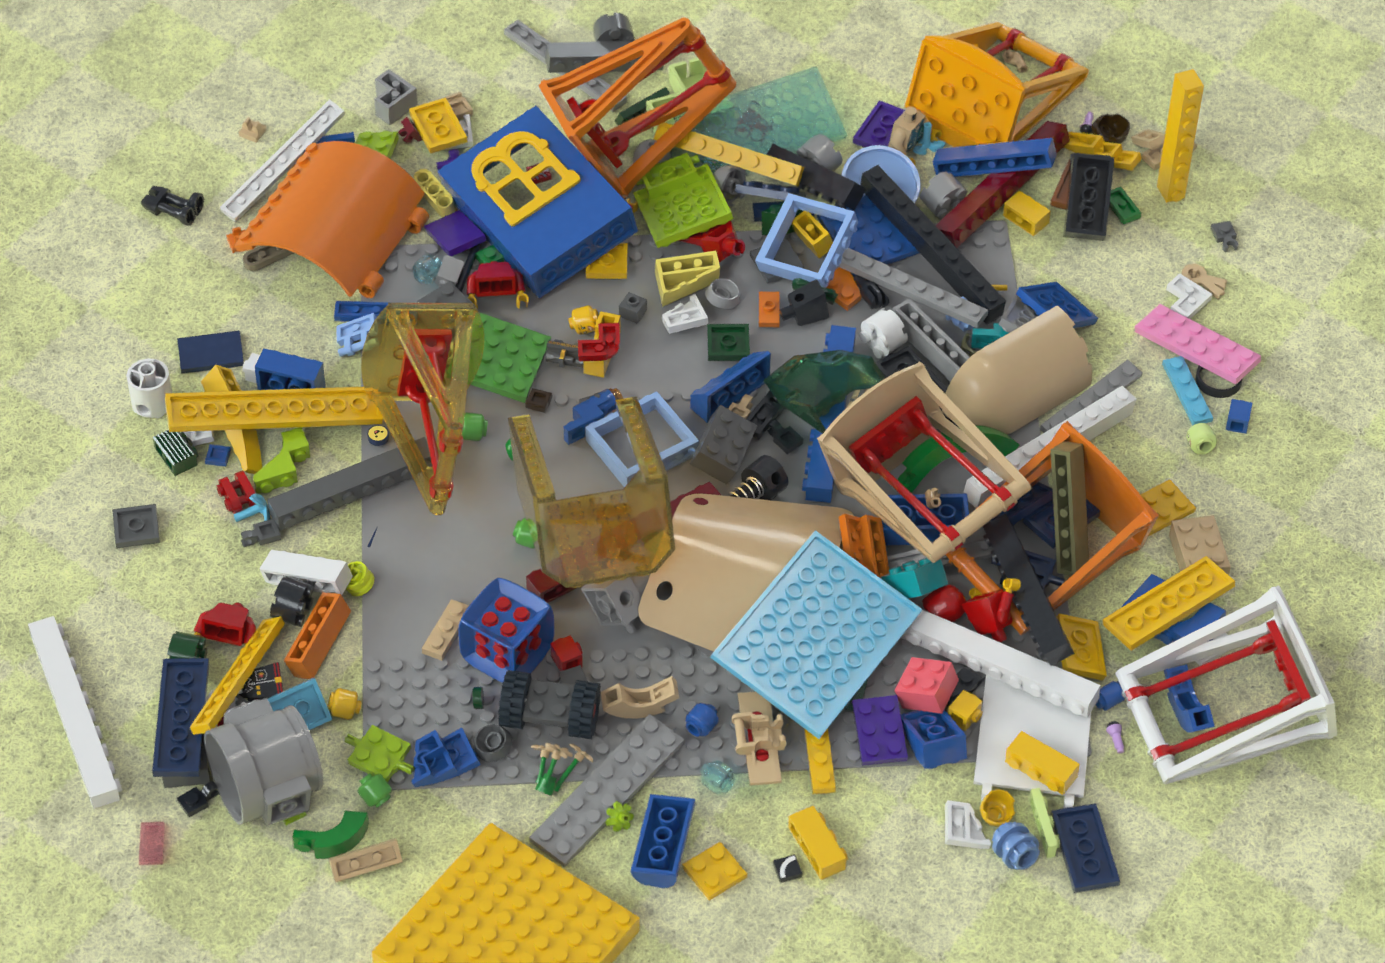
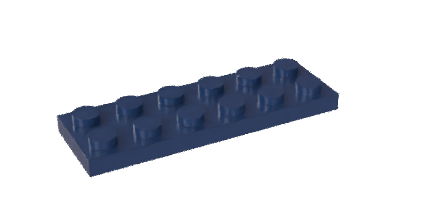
M209 658L163 659L152 768L153 777H200L203 733L194 735L190 726L206 704Z

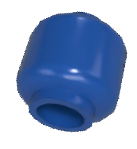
M696 704L685 717L686 728L692 735L697 737L709 735L719 722L716 708L711 704Z

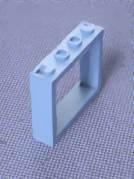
M788 193L755 259L759 271L792 281L795 278H801L809 282L817 279L821 287L827 288L830 280H833L836 267L842 262V255L845 249H848L853 233L857 231L858 220L856 214L851 210ZM798 209L843 222L818 273L773 260Z
M657 391L585 427L586 442L627 491L693 458L699 444V440ZM656 409L680 437L682 442L627 469L601 436Z

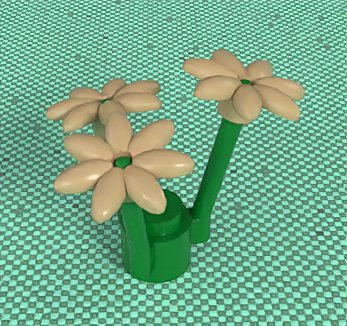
M558 744L532 745L531 748L533 750L541 751L540 757H542L539 773L535 781L537 783L535 789L552 796L554 791L559 792L562 783L578 762H582L586 758L593 763V758L575 744H569L577 753L574 756L573 762L556 783L557 778L552 776L557 760H560L561 756L566 759L568 756L572 757V753L567 748H560ZM552 753V761L548 772L544 773L546 759H549V754Z

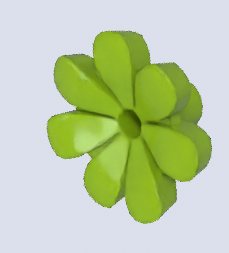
M616 801L613 803L614 809H607L606 814L610 818L606 819L605 823L607 826L613 825L614 832H619L621 828L628 830L631 827L629 821L634 819V814L629 813L631 806L626 803L622 807V804Z

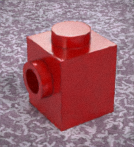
M571 635L558 638L550 643L551 657L559 671L579 665L583 667L582 648L578 642H574Z

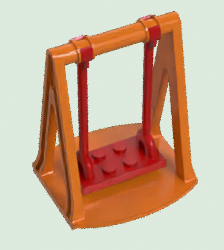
M684 17L562 76L542 80L538 86L567 137L605 180L626 199L637 182L735 89L736 80L732 77L730 69L726 67L725 63L717 57L707 44L705 36L701 34L697 27H694L688 18ZM694 52L707 69L700 81L671 101L606 132L599 123L639 82L679 54ZM642 56L597 100L588 99L579 104L572 96L566 103L560 96ZM686 112L638 160L617 178L606 157L616 169L623 165L619 156L627 150L630 138Z

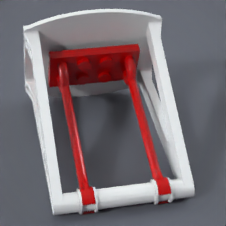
M1280 586L1270 588L1257 601L1120 668L1115 673L1123 690L1122 696L1126 697L1127 707L1131 709L1149 749L1147 753L1149 756H1152L1153 766L1157 768L1164 784L1210 772L1308 740L1331 739L1337 736L1335 703ZM1273 609L1274 616L1265 623L1214 639ZM1253 643L1251 646L1151 686L1144 687L1138 682V678ZM1273 651L1275 665L1278 671L1283 673L1286 689L1288 692L1292 690L1293 693L1284 697L1276 705L1176 745L1170 746L1168 743H1165L1149 707V696L1250 655H1262ZM1283 712L1177 765L1174 763V756L1180 752ZM1317 715L1320 721L1263 739L1309 716Z

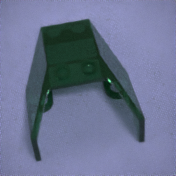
M844 350L795 355L763 381L779 404L823 434L826 429L819 417L828 414L830 408L835 404L843 402L846 398L845 396L850 392L872 388L885 378L872 356Z

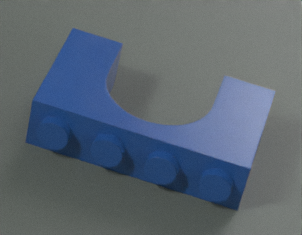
M1151 574L1121 608L1166 580ZM1208 603L1200 608L1190 619L1177 622L1156 635L1155 638L1169 645L1225 617L1226 610Z

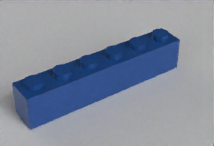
M1053 138L940 148L937 150L932 162L936 175L947 171L948 174L952 173L954 177L1052 168L1057 153Z

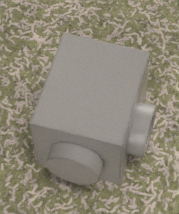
M445 254L435 284L441 287L450 281L456 286L465 262Z

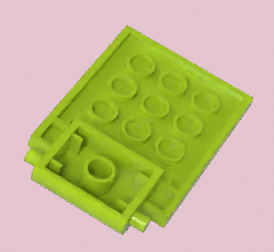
M687 152L658 163L636 184V186L645 185V188L637 190L633 194L657 248L667 247L675 241L688 239L691 235L706 232L714 226L724 225L734 219L708 163L697 168L694 167L693 164L700 162L698 155L690 157Z

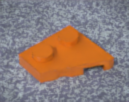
M838 267L834 271L833 280H830L827 288L835 290L838 296L834 302L848 311L860 302L862 297L851 272Z

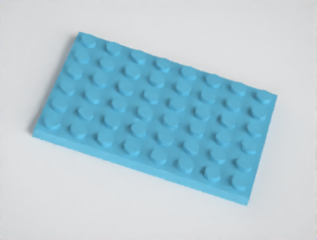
M815 530L716 648L710 658L820 739L923 609Z

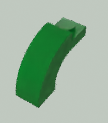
M344 811L341 822L336 827L323 832L294 829L292 836L294 849H298L301 852L312 850L314 851L315 859H328L344 854L353 849L366 834L369 825L368 813Z

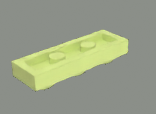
M1040 788L1031 789L1029 802L1046 858L1056 857L1057 848H1060V841L1058 835H1054L1053 818L1051 815L1048 816L1047 798L1042 796Z

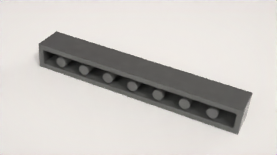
M422 437L267 499L269 513L272 519L275 520L279 531L325 512H330L345 504H350L365 496H370L382 489L390 488L402 481L410 480L412 477L429 472L433 467L428 442L425 437Z

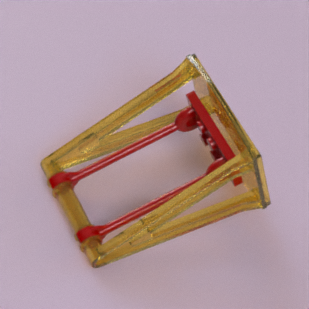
M388 303V306L380 312L372 324L363 346L361 374L364 389L370 401H373L380 410L429 511L434 515H442L445 513L447 502L453 493L454 485L452 479L457 455L461 452L463 446L462 431L464 427L467 389L478 372L483 356L484 328L477 307L473 303ZM395 401H413L420 404L432 467L427 466ZM430 402L438 415L436 438L428 404Z

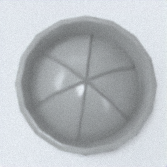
M716 279L706 288L705 295L707 300L718 308L731 309L739 304L740 293L738 286L730 280Z

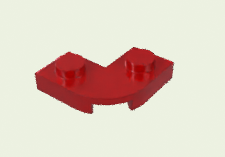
M598 323L599 339L578 340L579 362L604 361L614 357L620 349L619 323Z

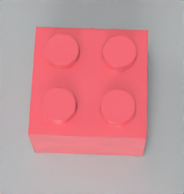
M911 657L894 691L903 709L942 714L959 679L952 662Z

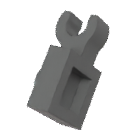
M274 519L253 524V530L241 532L243 547L253 545L257 541L261 546L281 540V534Z

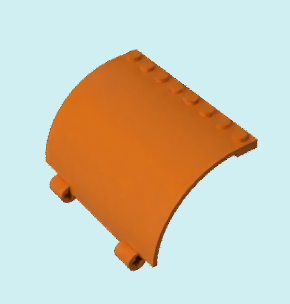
M344 141L312 143L306 147L305 153L297 159L295 166L287 172L286 178L278 184L277 190L269 196L267 203L259 209L258 215L250 221L248 228L239 236V240L234 246L238 252L253 250L258 245L286 249L305 257L322 268L343 288L349 297L353 296L358 289L364 297L373 298L384 283V278L378 271L407 230L413 234H418L429 220L428 212L421 207H416L425 193L413 177L401 166L371 148Z

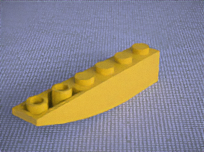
M215 365L201 381L205 389L204 392L242 391L232 370L219 365ZM256 429L225 430L226 437L231 442L242 469L248 474H256L262 469L261 451Z

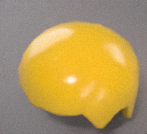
M996 789L990 791L983 798L980 806L981 816L984 821L990 826L995 827L1010 822L1015 815L1014 797L1005 790Z

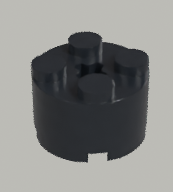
M283 577L274 594L276 600L275 604H271L270 617H282L284 622L302 627L305 620V614L303 613L305 609L310 610L314 598L311 595L314 585L292 577Z

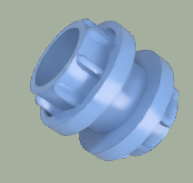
M1007 822L999 826L994 832L992 838L993 851L998 857L1002 858L1008 868L1024 870L1032 866L1038 859L1040 853L1039 841L1033 834L1029 833L1028 828L1024 824Z

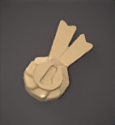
M1188 264L1183 268L1181 273L1183 276L1197 285L1203 286L1216 299L1225 294L1224 290L1227 280L1207 275L1205 268L1198 264Z

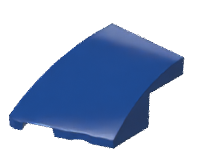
M462 727L444 738L434 730L416 740V756L413 762L415 771L412 784L414 787H421L439 783L481 765Z

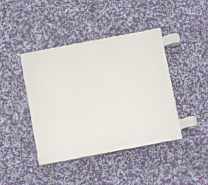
M986 675L982 705L983 714L980 722L974 784L983 785L981 800L992 790V787L1024 791L1040 788L1041 793L1062 795L1057 791L1050 790L1043 783L1031 779L1022 771L1013 769L1005 762L1006 749L1017 735L1023 731L1080 764L1078 777L1064 794V808L1073 807L1074 797H1084L1091 713L1088 718L1076 715L1068 709L1055 706L1047 700L1034 697L1026 691L1013 688L1005 682L995 680Z

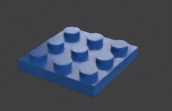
M1058 282L1019 287L1016 295L1022 299V302L1036 311L1038 316L1058 305L1075 323L1073 328L1095 325L1098 320L1095 314Z

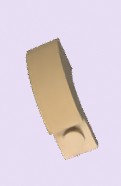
M672 676L646 688L632 689L618 683L601 691L603 711L616 717L630 719L645 718L649 714L654 716L665 712V705L680 698L677 681Z

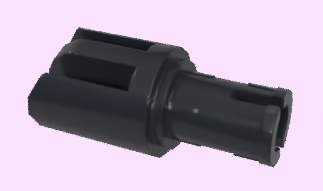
M858 275L854 277L857 286L861 289V297L871 310L881 306L885 307L889 304V298L878 284Z

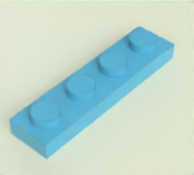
M1179 356L1163 360L1162 365L1192 426L1198 423L1212 422L1213 416L1184 358Z

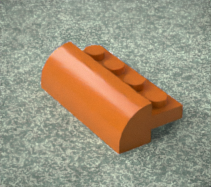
M849 514L839 516L843 551L879 578L889 574L882 519L867 514L862 517Z

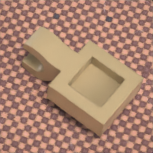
M745 394L739 404L732 402L728 409L747 419L753 407V404L750 403L753 397Z

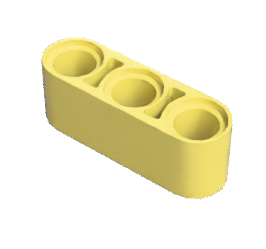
M420 169L414 174V180L425 193L423 197L442 218L457 211L450 193L429 170Z

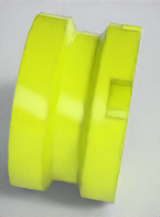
M359 561L351 562L348 564V567L353 577L346 590L352 596H362L372 588L375 577L364 563Z

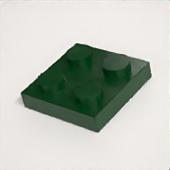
M707 324L708 361H740L742 358L749 356V324Z

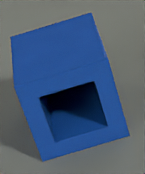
M1231 400L1226 430L1247 434L1252 402Z

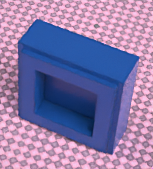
M210 444L205 464L226 467L231 447Z

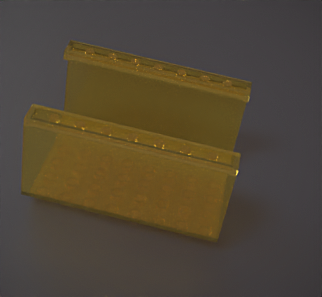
M637 396L618 399L615 402L616 409L639 466V471L623 489L556 500L555 491L530 415L508 418L517 492L541 570L566 588H579L587 584H602L605 581L625 580L628 577H644L651 573H656L675 551L668 476Z

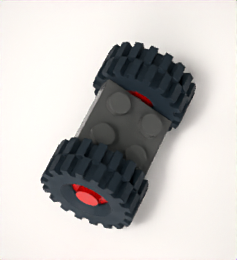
M508 670L504 676L500 694L499 726L523 729L525 722L565 727L568 728V736L593 739L599 714L600 683L577 680L575 685L534 680L531 673Z

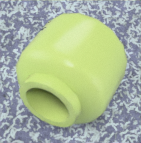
M1198 423L1187 431V442L1193 452L1206 454L1215 448L1217 438L1213 429L1208 424Z

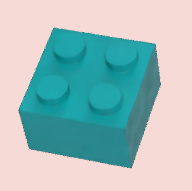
M928 558L918 560L919 563H915V560L908 561L902 564L903 568L901 566L889 569V574L881 577L883 581L906 598L922 596L948 584L941 559L935 563L931 562Z

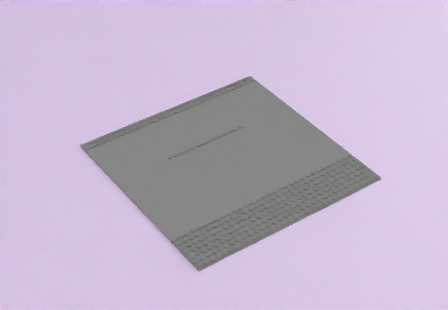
M1004 220L985 221L957 248L990 284L1008 286L1007 291H997L1006 300L1003 315L989 324L983 321L978 329H993V323L1001 321L1018 291L1007 222ZM762 230L735 231L738 239L744 241L745 251L743 254L740 253V256L731 254L719 263V279L730 280L739 289V304L731 309H722L712 305L705 295L707 287L662 307L655 276V260L703 253V249L701 246L682 241H675L667 247L657 248L652 235H632L622 242L628 243L627 279L586 278L585 267L541 298H538L524 283L526 290L524 293L528 295L529 303L528 307H526V303L520 301V308L516 306L518 293L515 295L477 297L476 295L477 312L550 336L551 341L557 339L567 344L578 343V340H594L595 331L579 335L575 329L571 330L568 318L572 317L573 309L589 305L593 309H597L598 314L601 311L619 315V305L628 292L647 299V311L637 324L621 318L620 349L611 358L604 378L584 374L583 367L565 365L562 368L559 367L558 363L547 362L546 351L531 387V390L535 388L552 393V400L546 413L527 409L523 402L446 377V370L449 366V363H447L443 386L452 427L456 430L457 419H462L464 413L482 414L484 420H488L486 437H482L480 441L463 440L460 453L457 451L458 444L454 441H445V452L440 451L438 436L439 432L443 429L436 396L434 401L428 404L442 473L450 478L454 485L451 498H448L449 491L442 486L435 487L437 489L435 498L430 496L429 480L434 475L433 469L362 498V563L368 567L375 577L372 588L362 595L363 736L374 725L410 743L411 750L406 755L404 762L414 766L413 762L416 756V740L434 730L444 738L462 727L474 749L475 736L482 727L490 724L499 726L498 710L502 682L476 669L462 657L458 635L442 661L422 654L424 643L450 600L453 599L470 605L481 591L496 578L507 579L527 589L526 576L532 571L548 565L553 560L566 556L569 552L585 546L588 542L599 539L607 532H612L622 527L625 523L639 518L644 513H649L660 505L668 503L679 495L686 494L697 486L709 481L722 496H729V492H735V487H740L742 471L760 456L768 455L776 459L788 476L789 484L787 488L771 501L838 507L851 511L856 517H862L866 514L877 517L856 499L842 495L837 489L835 482L831 503L805 500L806 491H802L803 478H808V475L805 474V464L810 462V458H807L808 445H813V442L810 441V432L816 426L812 425L813 413H818V409H815L816 396L820 397L821 394L817 393L818 381H823V377H820L821 364L825 365L826 362L822 361L823 350L828 349V346L825 345L826 333H830L831 325L856 328L846 400L847 407L859 380H862L863 375L884 380L874 369V363L885 357L877 358L869 345L860 339L859 333L861 332L862 322L882 308H885V311L889 309L893 311V307L909 298L879 285L889 298V304L885 307L881 306L871 310L864 299L861 298L860 302L847 311L835 302L833 305L827 302L830 318L798 326L794 317L783 321L780 315L779 328L759 327V291L780 292V309L789 306L788 294L795 291L792 288L793 281L782 278L767 283L751 259L750 251L762 247L767 237L762 235ZM795 231L785 235L784 239L789 241L803 263L804 269L818 273L828 253L818 259L796 235ZM488 241L483 242L479 251L490 246V243ZM438 244L397 245L378 271L384 278L383 285L373 298H366L361 295V302L417 303L419 299L439 288L438 284H435V280L445 254H448ZM471 248L452 257L466 262ZM920 253L888 264V266L960 297ZM475 259L469 276L478 270L480 263L477 259ZM419 277H421L423 280H425V281H427V282H425V283L420 282V281H419ZM466 281L462 293H463L466 297H469V296L467 295V281ZM696 294L708 317V324H749L750 354L762 351H769L771 353L770 381L749 394V396L753 397V400L750 402L753 404L751 412L770 389L776 391L780 396L784 395L790 398L787 408L783 409L775 420L784 429L788 426L792 427L804 439L803 444L787 455L773 442L774 437L768 433V430L771 428L769 427L760 439L752 437L738 472L727 485L690 464L691 458L627 491L586 442V437L570 445L565 442L563 426L567 425L570 421H574L572 408L579 404V399L594 395V393L609 389L617 401L615 405L617 409L610 412L614 413L626 405L632 404L644 396L657 391L700 442L708 423L690 409V395L696 389L705 386L711 379L721 375L727 368L736 365L739 361H708L707 325L668 333L663 323L662 315L669 310H673L680 303L686 304L690 301V296ZM912 300L959 347H961L963 337L966 333H969L970 338L967 345L971 348L972 329L963 332L958 326L953 324L952 320L947 321L945 319L946 314ZM419 318L417 324L377 322L378 333L370 336V338L376 336L379 344L372 346V349L361 350V387H378L383 415L382 424L361 425L362 461L422 437H425L427 440L420 404L413 402L408 396H398L397 393L408 330L430 329ZM464 329L453 335L451 341L460 340ZM908 339L905 344L889 354H894L909 346L941 383L948 388L950 381ZM971 348L975 352L980 350L978 348ZM656 409L601 436L627 469L682 442L680 437ZM1038 418L1015 432L1007 434L1020 444L1018 448L1041 435ZM382 425L388 429L389 440L386 444L374 446L369 443L367 432L372 426ZM512 436H518V440L522 443V451L525 453V459L522 462L510 460L506 451L505 444ZM962 453L979 470L982 471L987 468L970 453ZM950 457L935 466L922 479L912 494H925L928 489L931 490L934 487L938 489L940 494H963L967 479L973 475L954 457ZM901 463L890 473L898 480V477L906 470V467ZM1047 476L1039 481L1049 487ZM882 477L875 481L887 495H900ZM968 502V508H969V514H970V513H972L976 508H975L972 504H970V503ZM525 517L542 522L544 526L543 531L547 532L543 544L538 543L534 549L517 544L515 537H513L517 521H522ZM1023 519L1014 525L1025 550L1056 560V547L1052 549L1023 523ZM983 526L969 538L985 535L986 532ZM375 530H376V533H375V536H374V539H373V541H372L371 546H370V547H367L368 544H369V542H370V540H371V538H372V536H373V534H374V532H375ZM886 545L887 556L917 550L912 545ZM993 557L975 561L1005 592L1006 589L1000 584L1002 575L998 569L999 566L991 564ZM1056 560V565H1055V568H1054V570H1053V575L1058 576V577H1061V578H1064L1063 574L1057 573V560ZM955 565L945 567L947 585H953L961 590L966 601L971 599L969 591L975 588V586L962 573H958ZM670 582L656 592L660 600H667L672 595L673 587ZM1050 583L1044 590L1047 597L1060 586ZM584 585L548 603L554 613L555 636L553 642L558 638L571 635L574 642L580 644L583 652L582 670L588 682L600 683V691L618 683L627 688L641 689L652 686L670 676L676 679L680 698L665 705V712L654 715V717L684 739V745L652 778L748 773L746 755L736 753L735 724L732 723L731 717L736 713H740L738 693L755 691L710 658L713 651L649 627L641 621L639 616L632 620L636 630L631 634L627 632L625 626L601 625L581 590ZM931 592L908 599L924 611H927L923 607L922 600ZM1068 601L1054 610L1056 615L1060 613L1070 616ZM966 612L959 619L953 621L957 625L976 632L972 623L968 620ZM1011 625L1003 628L1007 639L1000 643L1042 660L1036 650L1040 646L1038 642L1034 644L1028 632L1021 636ZM991 633L983 634V636L993 639ZM900 638L828 728L833 769L921 765L916 759L904 732L908 755L907 761L862 766L852 700L896 695L894 690L911 657L952 662L956 674L965 665L955 663L949 658L934 654L928 649L913 645L909 641ZM551 648L532 671V679L560 683V671L551 657ZM1060 661L1054 664V666L1062 669V662ZM967 667L982 678V683L971 694L976 695L982 700L983 705L986 674ZM474 687H483L484 709L475 710L473 707L472 690ZM600 696L599 714L593 739L568 736V728L525 722L523 729L504 727L512 736V747L510 752L498 761L488 762L478 757L480 766L454 778L421 787H414L412 784L414 772H412V775H409L399 770L392 775L388 783L392 790L535 784L542 757H540L541 751L533 750L531 746H545L546 743L558 744L560 748H567L573 755L572 757L568 756L567 759L561 756L560 760H557L552 776L557 778L556 782H558L575 759L574 756L577 751L569 744H575L582 751H585L586 754H589L593 758V763L584 758L582 762H578L564 782L584 781L645 718L630 719L610 715L603 711ZM898 700L900 714L916 711L910 709H903ZM698 703L713 705L719 717L718 725L705 737L694 736L686 728L685 717ZM771 704L773 720L777 719L778 714L783 716L781 732L786 737L785 749L778 751L780 771L809 770L804 728ZM946 706L944 710L948 713V707ZM981 718L977 723L973 722L966 732L962 730L966 734L967 759L960 760L957 763L976 762ZM744 727L746 743H748V731ZM1090 738L1088 743L1087 757L1091 756L1092 753ZM552 753L549 754V759H546L544 773L548 772L552 761ZM363 772V778H364L366 775H368V774L365 773V772Z

